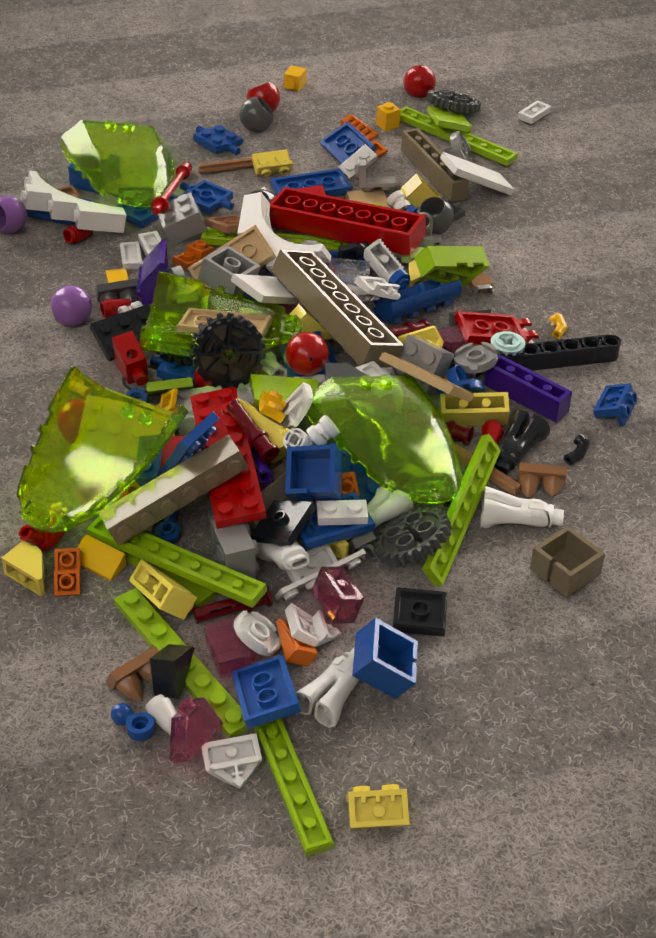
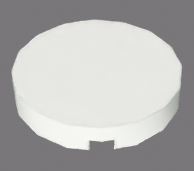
M242 611L234 620L236 634L247 647L256 653L264 656H273L282 646L280 636L277 637L275 633L277 631L275 625L260 613L252 611L249 614L247 611Z

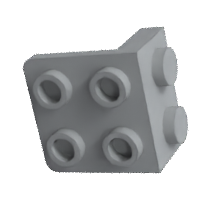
M358 159V165H355V179H359V188H363L364 191L374 190V187H381L382 190H391L392 187L396 186L395 176L366 177V159Z

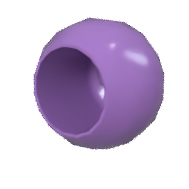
M0 196V232L3 234H14L24 227L27 221V209L23 202L14 196Z
M69 285L61 287L51 299L53 315L64 326L73 327L81 325L91 314L92 300L88 293L78 286Z

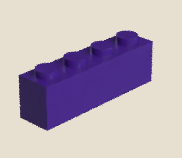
M500 354L498 355L496 365L485 372V386L497 392H508L510 399L556 423L569 412L572 391Z

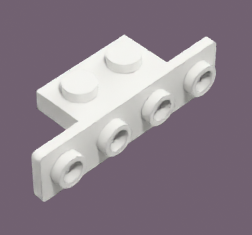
M328 544L307 551L310 559L309 564L296 570H285L292 584L280 589L274 597L276 601L282 598L288 601L299 594L298 590L306 587L307 590H311L320 584L319 580L325 577L331 580L341 574V569L347 567L351 570L362 563L360 559L366 554L365 550L362 549L339 561Z

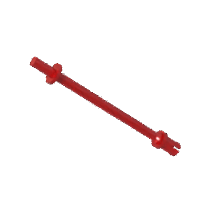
M186 161L179 165L175 171V178L163 195L157 196L152 200L151 206L154 215L163 214L168 210L169 198L180 182L190 176V171L192 170L190 162L186 164Z

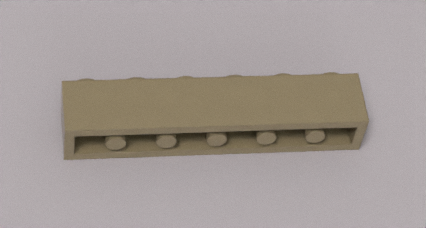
M419 128L402 131L401 151L447 199L452 198V202L467 199L469 180L452 173L440 158L442 152Z
M227 435L98 513L107 530L119 546L249 467L231 437Z

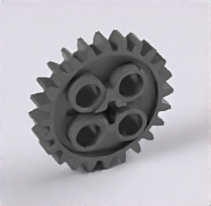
M447 89L428 90L426 97L427 102H430V104L458 113H477L480 111L481 102L467 94L455 93Z
M427 506L424 510L418 507L415 512L410 509L408 514L404 515L401 513L400 518L391 519V524H384L385 529L378 531L379 536H376V542L373 543V546L375 547L374 551L382 563L386 562L387 566L393 563L394 567H397L402 563L405 567L410 561L416 564L417 559L421 558L424 561L426 559L425 555H434V549H441L440 543L448 542L446 537L451 535V522L443 509L438 510L437 507L432 510L430 506Z

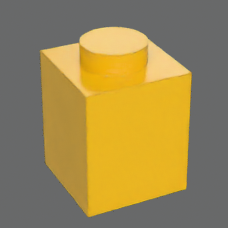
M291 65L284 73L285 89L300 91L307 83V68Z
M391 102L377 106L376 125L385 132L399 128L401 109Z

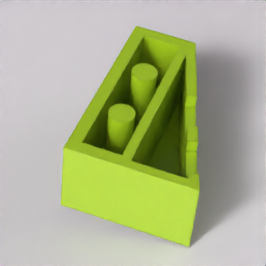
M427 246L414 257L421 278L444 284L461 280L462 288L490 267L483 246Z

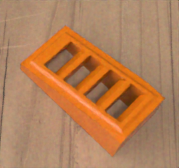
M351 114L341 119L340 126L348 121L369 141L378 137L376 131Z
M278 619L276 625L286 662L310 666L318 656L316 648L293 638L288 621Z

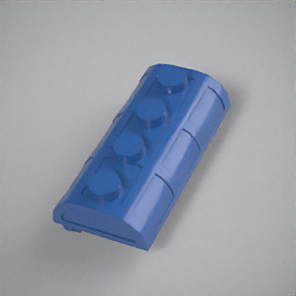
M432 280L418 283L398 290V293H400L398 300L380 297V300L374 301L376 307H373V310L382 322L390 321L391 324L400 322L403 315L407 314L408 318L420 315L419 310L424 309L425 312L437 309L436 304L441 303L442 306L454 303L453 299L459 297L462 293L461 280L442 285L440 282Z

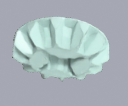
M504 331L496 333L492 336L490 344L496 347L498 354L503 353L506 356L508 354L515 356L517 353H522L525 348L524 338L514 332Z

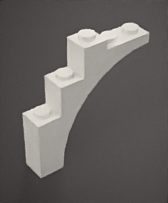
M29 171L28 177H25V190L21 191V202H24L26 209L47 211L50 213L51 219L73 221L77 229L124 233L126 222L124 208L93 203L65 194L47 184L40 178L37 171Z
M262 192L244 195L238 235L256 224L276 257L280 249L313 251L324 263L331 261V254L323 244H295L283 240L274 234L269 217L270 203ZM275 258L266 264V268L274 277H277L271 271L276 260Z

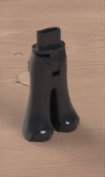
M522 409L513 411L508 419L505 435L498 445L501 451L494 467L504 474H508L509 471L513 470L536 442L543 441L550 434L548 422L537 414H534L529 422L527 411Z

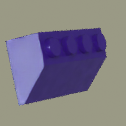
M162 239L143 260V266L139 267V279H137L138 285L136 288L137 298H141L142 305L167 303L169 270L166 239Z

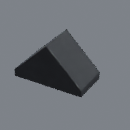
M168 644L150 658L155 696L162 694L165 698H181L195 649L193 646Z

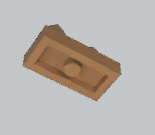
M520 462L517 480H519L521 490L527 498H530L536 492L540 482H543L545 490L553 497L564 485L567 467Z
M151 647L110 672L106 681L111 690L117 688L128 698L141 702L143 692L137 675L140 674L144 679L152 682L150 658L159 652L157 647Z

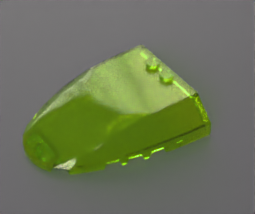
M81 120L61 135L60 147L69 163L75 164V170L81 171L82 178H88L90 186L104 197H107L108 194L117 197V203L135 207H152V200L157 196H162L174 179V160L171 150L154 126L135 125L131 122L116 123L111 120L106 122Z
M159 271L146 326L141 328L140 349L190 357L189 354L193 352L189 348V344L193 343L195 339L191 333L177 332L176 326L188 308L271 315L272 324L264 338L261 339L266 345V348L263 350L287 344L292 337L301 333L302 322L297 315L286 314L285 307L278 304L260 303L257 300L252 301L244 298L243 292L240 291L237 295L225 292L223 286H218L216 290L205 287L202 280Z
M71 366L47 408L49 416L45 424L39 425V438L36 445H31V459L28 465H24L17 497L20 501L21 511L19 513L22 518L36 530L57 533L77 527L99 514L101 510L121 497L141 476L178 429L188 414L187 409L184 405L178 404L175 410L171 412L107 389L83 374L77 367Z
M385 374L382 376L331 377L312 392L314 400L306 413L308 418L316 425L322 416L327 415L340 431V434L333 438L340 451L345 449L351 455V462L353 464L359 462L366 467V475L390 492H393L395 489L405 492L409 495V500L419 503H444L456 497L462 485V474L452 437L442 415L411 375L390 376Z

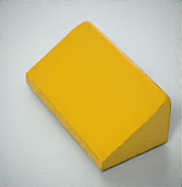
M85 535L77 547L81 550V567L109 581H112L127 566L125 553L89 535Z

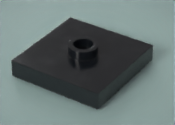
M274 499L266 511L267 518L260 520L251 533V539H255L259 543L292 545L316 507L313 502Z
M396 587L393 628L403 633L445 637L448 592Z

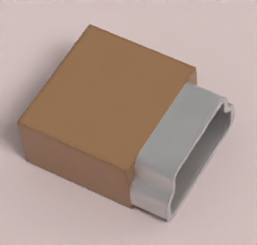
M480 274L468 283L475 297L478 291L479 293L489 292V289L492 295H494L493 283L488 274Z

